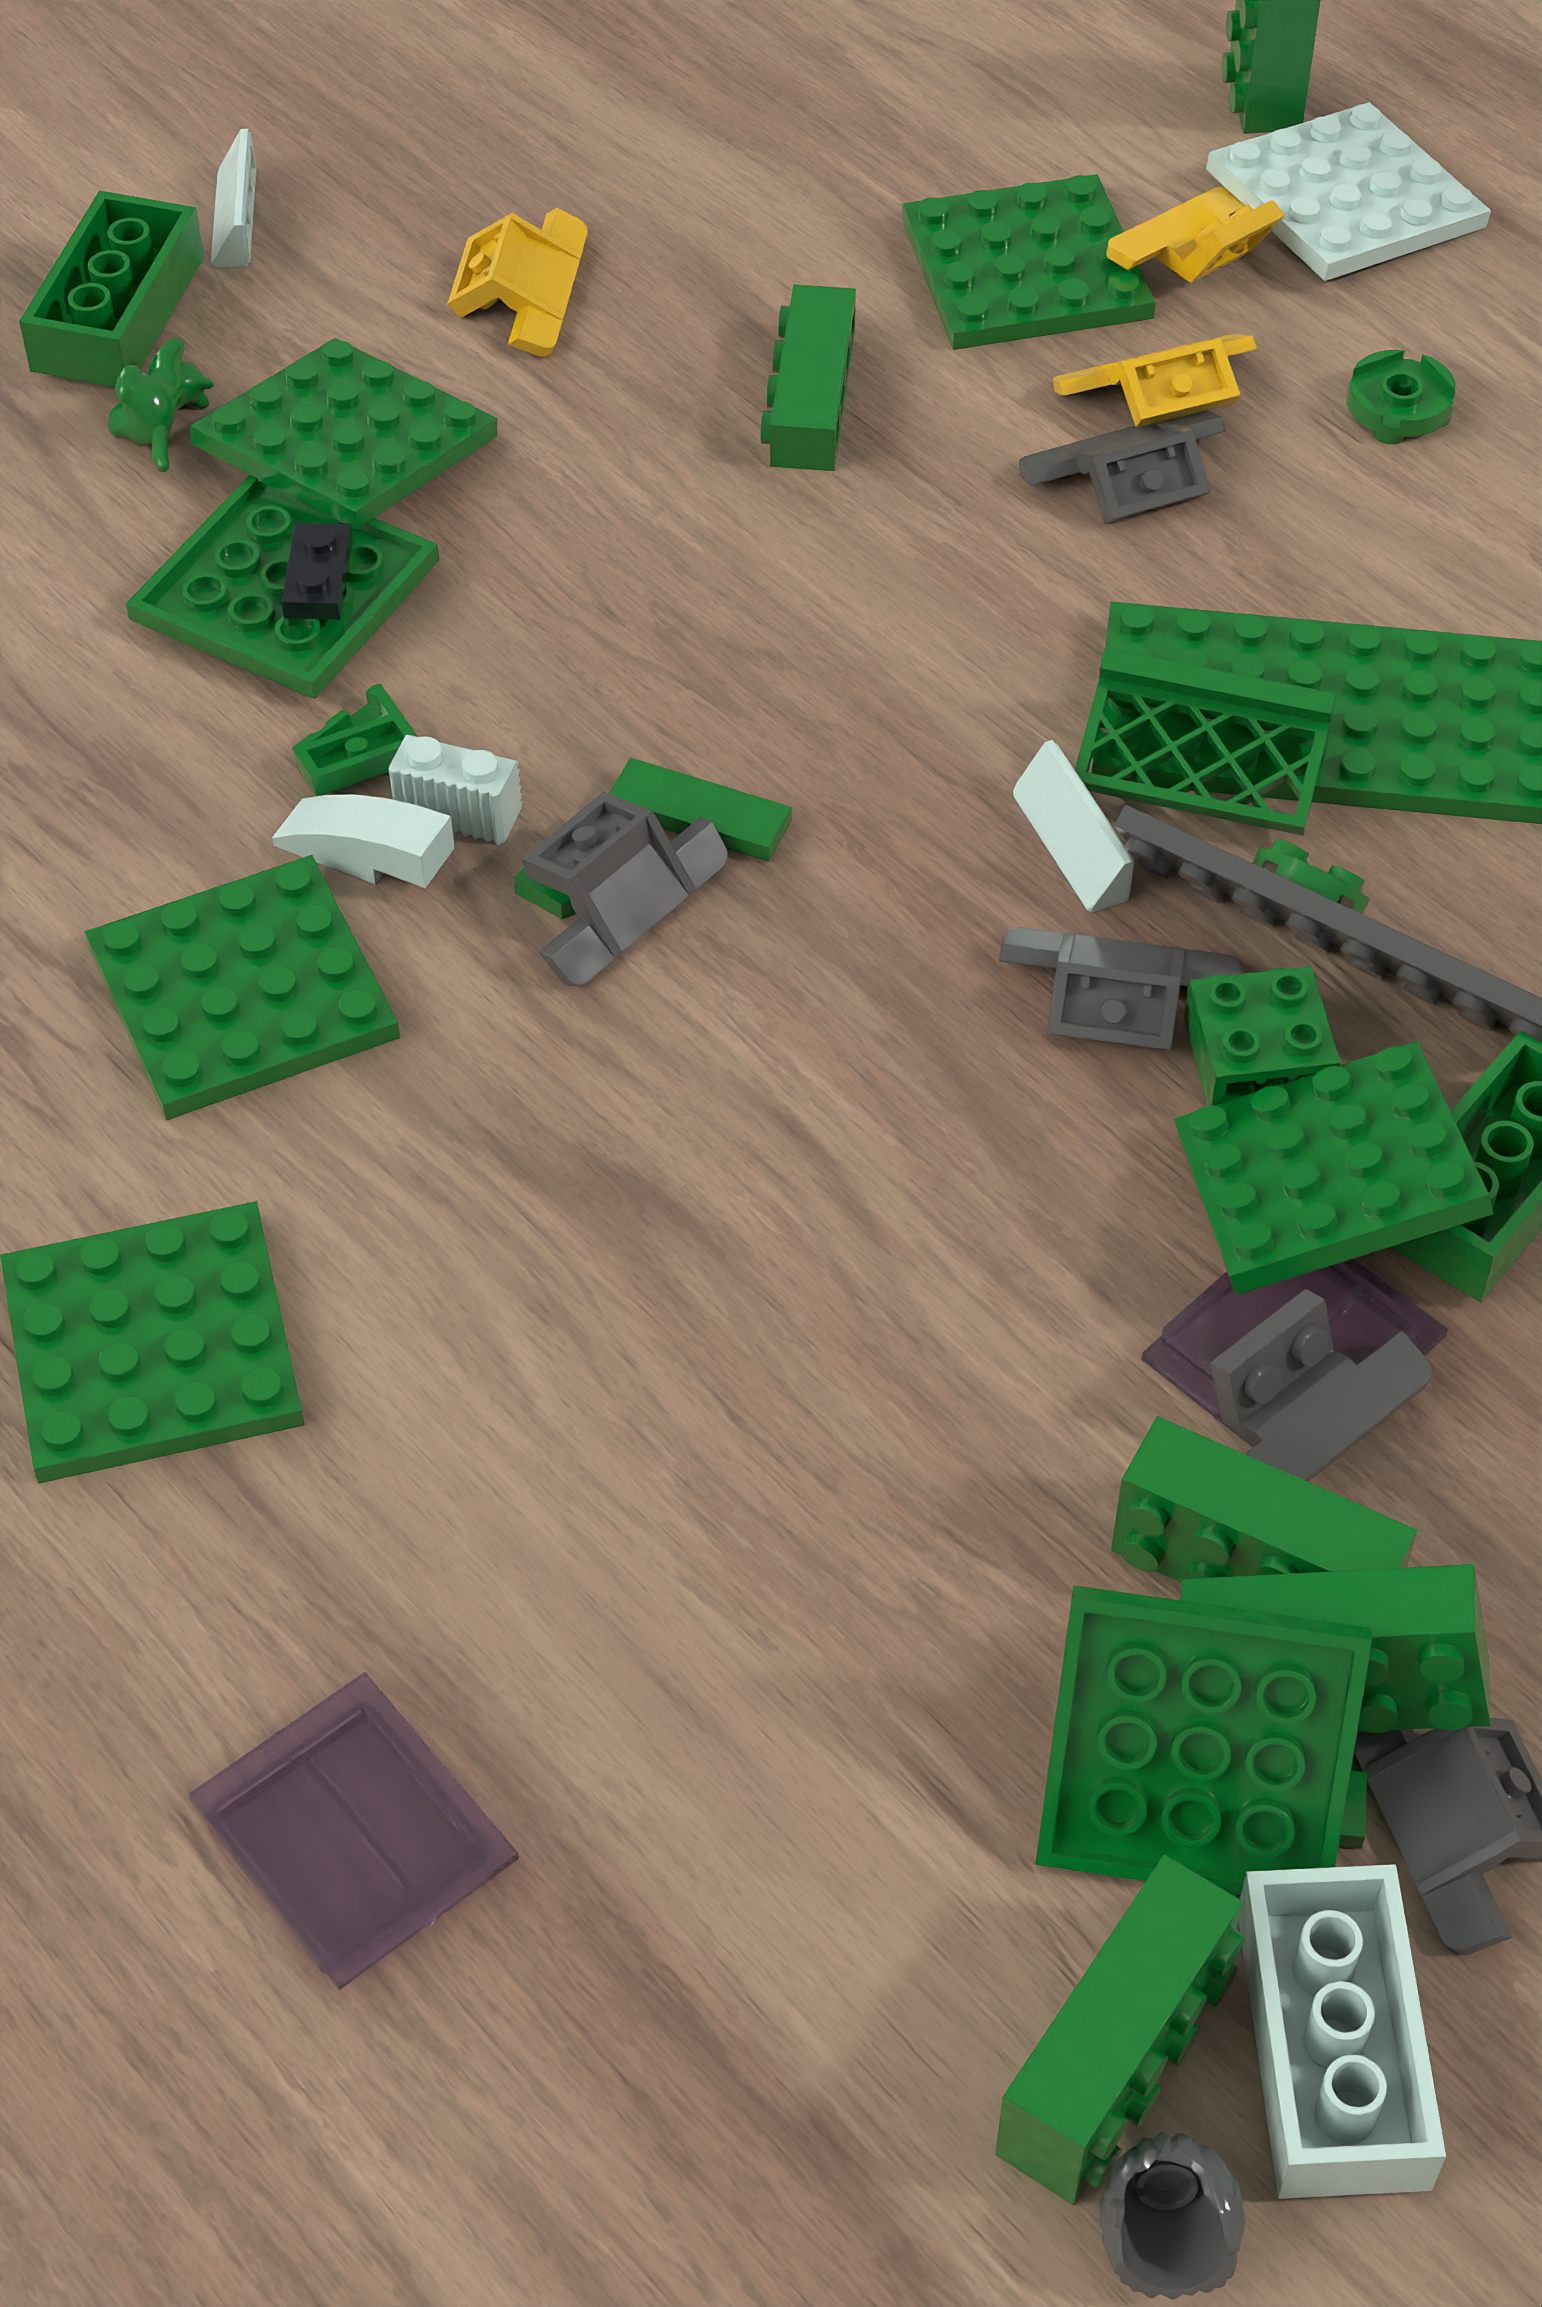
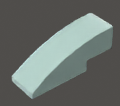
M354 794L322 795L301 799L272 837L273 846L301 857L313 855L317 863L375 885L385 873L426 888L454 850L451 816L410 803Z

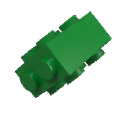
M1312 966L1290 969L1274 968L1263 972L1227 976L1212 975L1206 978L1189 980L1184 1022L1207 1106L1218 1105L1246 1096L1264 1087L1277 1086L1316 1074L1326 1067L1340 1066L1341 1062Z

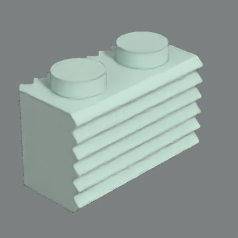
M406 735L389 766L392 797L396 801L418 805L451 816L453 834L461 832L463 837L472 835L475 840L483 837L486 843L494 840L496 845L505 843L522 807L521 785H519L520 777H518L520 771L518 769L519 761L496 756L487 750H471L442 743L432 737Z

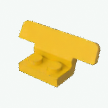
M1215 187L1111 238L1108 242L1106 255L1110 260L1127 270L1154 257L1189 283H1192L1252 252L1285 217V214L1274 200L1253 209L1250 204L1244 206L1225 187Z
M557 207L546 213L542 230L516 214L510 213L467 239L447 305L462 318L478 308L481 310L488 309L500 298L510 309L517 311L507 345L540 357L549 356L557 343L588 234L586 224L579 218Z
M1225 335L1059 375L1053 378L1054 392L1066 396L1107 385L1121 384L1135 427L1138 428L1235 404L1240 397V392L1227 356L1256 350L1257 346L1253 335Z

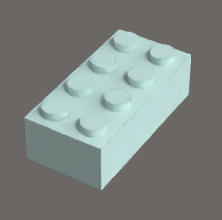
M1396 1864L1246 1872L1240 1900L1244 1903L1239 1919L1240 1932L1246 1935L1242 1948L1278 2199L1432 2191L1446 2159V2152Z

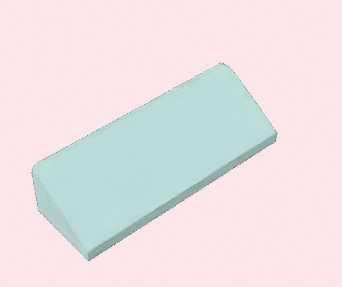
M240 129L218 170L211 251V266L214 268L248 267L251 259L257 169L252 135L248 129Z
M1053 740L1044 742L1016 783L1013 790L1015 800L1086 910L1097 912L1128 901L1134 866L1133 857L1125 849V845L1058 744Z

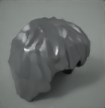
M1163 2132L1153 2139L1143 2137L1136 2146L1129 2149L1116 2160L1112 2166L1105 2192L1100 2199V2224L1103 2230L1101 2238L1115 2274L1120 2277L1121 2283L1129 2286L1133 2292H1142L1148 2298H1155L1161 2294L1173 2300L1182 2294L1193 2296L1198 2291L1209 2293L1215 2288L1225 2286L1227 2279L1232 2278L1238 2260L1237 2253L1240 2250L1245 2227L1242 2195L1238 2179L1229 2173L1223 2160L1214 2150L1204 2144H1200L1197 2139L1182 2133L1171 2137Z

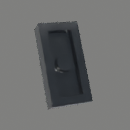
M295 523L281 600L284 618L340 620L353 544L350 524Z

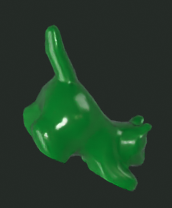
M176 337L167 341L160 348L148 367L149 373L142 372L134 364L127 365L121 370L115 384V395L120 402L110 411L108 419L110 433L115 438L130 440L138 446L152 445V461L160 472H166L169 469V433L177 411L184 405L207 408L210 403L204 392L205 389H211L214 386L212 380L205 378L194 363L181 360L184 353V343Z

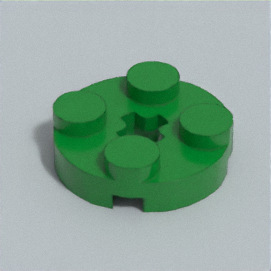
M1384 350L1366 356L1357 363L1353 370V376L1349 381L1346 396L1348 409L1358 422L1374 430L1376 439L1386 444H1398L1404 441L1406 437L1426 435L1447 426L1451 421L1456 382L1451 372L1438 360L1423 354L1421 362L1413 359H1403L1405 350Z
M1276 838L1271 849L1259 848L1252 862L1253 864L1266 868L1274 874L1360 914L1364 913L1370 900L1361 893L1365 882L1361 877L1336 865H1331L1328 873L1308 864V852L1282 839Z

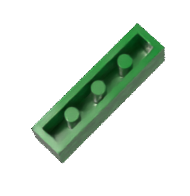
M793 284L790 306L781 305L778 336L779 338H784V340H775L773 349V372L779 374L769 375L767 385V408H773V410L763 411L761 420V444H770V467L835 471L855 335V288Z

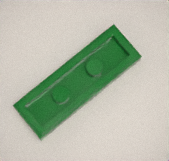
M631 757L609 794L653 811L663 829L679 834L700 817L712 821L727 849L766 861H770L792 821V807Z

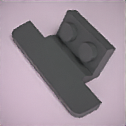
M1208 410L1138 428L1131 426L1024 456L1019 460L1020 475L1031 485H1036L1079 472L1084 475L1090 473L1104 523L1107 524L1202 497L1211 492L1196 440L1226 432L1222 417Z
M607 792L601 793L521 859L527 878L569 895L573 910L579 917V919L538 953L564 984L577 986L590 981L724 867L727 861V849L713 822L700 817L670 842L653 811Z
M1024 927L1008 930L1001 944L999 958L1001 962L1056 969L1047 1034L1170 1051L1180 986H1189V980L1206 978L1212 975L1242 974L1241 962L1227 954Z
M1307 1289L1303 1290L1210 1362L1222 1421L1252 1447L1245 1454L1308 1482L1425 1389L1432 1376L1430 1362L1402 1330L1356 1365L1349 1357L1334 1349L1325 1299Z
M1490 1718L1491 1726L1464 1727L1458 1730L1435 1728L1418 1738L1413 1729L1390 1730L1384 1733L1357 1732L1354 1749L1356 1758L1362 1770L1367 1772V1781L1443 1943L1456 1954L1469 1955L1511 1939L1512 1935L1482 1874L1495 1868L1508 1857L1542 1859V1779L1513 1721Z

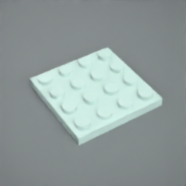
M1370 102L1285 129H1279L1253 139L1237 142L1233 145L1211 151L1208 155L1206 170L1244 206L1250 204L1255 209L1271 200L1275 201L1285 214V217L1272 229V232L1324 281L1487 227L1491 210L1476 198L1470 190L1458 182Z

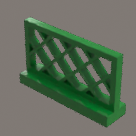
M1105 648L1099 668V681L1075 771L1089 792L1303 836L1326 741H1328L1333 720L1336 693ZM1108 698L1132 703L1141 716L1115 730L1104 715ZM1148 706L1155 707V709L1150 710ZM1173 712L1189 714L1198 728L1172 742L1158 721ZM1206 718L1213 719V720L1210 721V722H1208V721L1206 720ZM1232 723L1247 726L1256 740L1230 754L1216 732ZM1149 726L1163 748L1137 762L1123 740ZM1101 728L1106 736L1097 741ZM1289 735L1313 739L1311 753L1291 765L1287 764L1274 745ZM1206 738L1221 760L1195 774L1180 752ZM1111 747L1115 748L1128 767L1112 777L1088 773L1092 758ZM1264 750L1279 772L1253 786L1238 764ZM1171 758L1185 780L1169 789L1154 786L1145 772ZM1229 770L1243 792L1227 801L1212 798L1203 784ZM1306 771L1302 785L1297 775ZM1136 778L1138 783L1132 782L1130 780ZM1287 782L1299 799L1296 814L1292 815L1270 810L1261 795ZM1193 790L1195 794H1190L1188 792ZM1251 802L1253 806H1248L1245 804Z

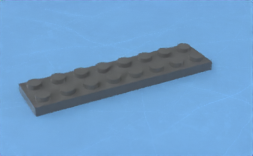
M1124 805L1114 827L1127 841L1125 849L1138 857L1136 863L1144 869L1168 879L1173 870L1190 882L1188 887L1192 891L1216 903H1221L1224 895H1226L1234 902L1243 906L1241 912L1245 916L1269 928H1274L1277 920L1297 932L1295 938L1317 951L1328 953L1331 945L1335 946L1351 957L1349 960L1350 965L1370 976L1382 979L1385 971H1388L1405 982L1403 987L1405 991L1423 1001L1436 1005L1440 997L1450 1000L1461 1009L1459 1016L1478 1027L1492 1031L1495 1024L1498 1023L1509 1028L1516 1035L1522 1031L1542 1042L1541 997L1135 808Z

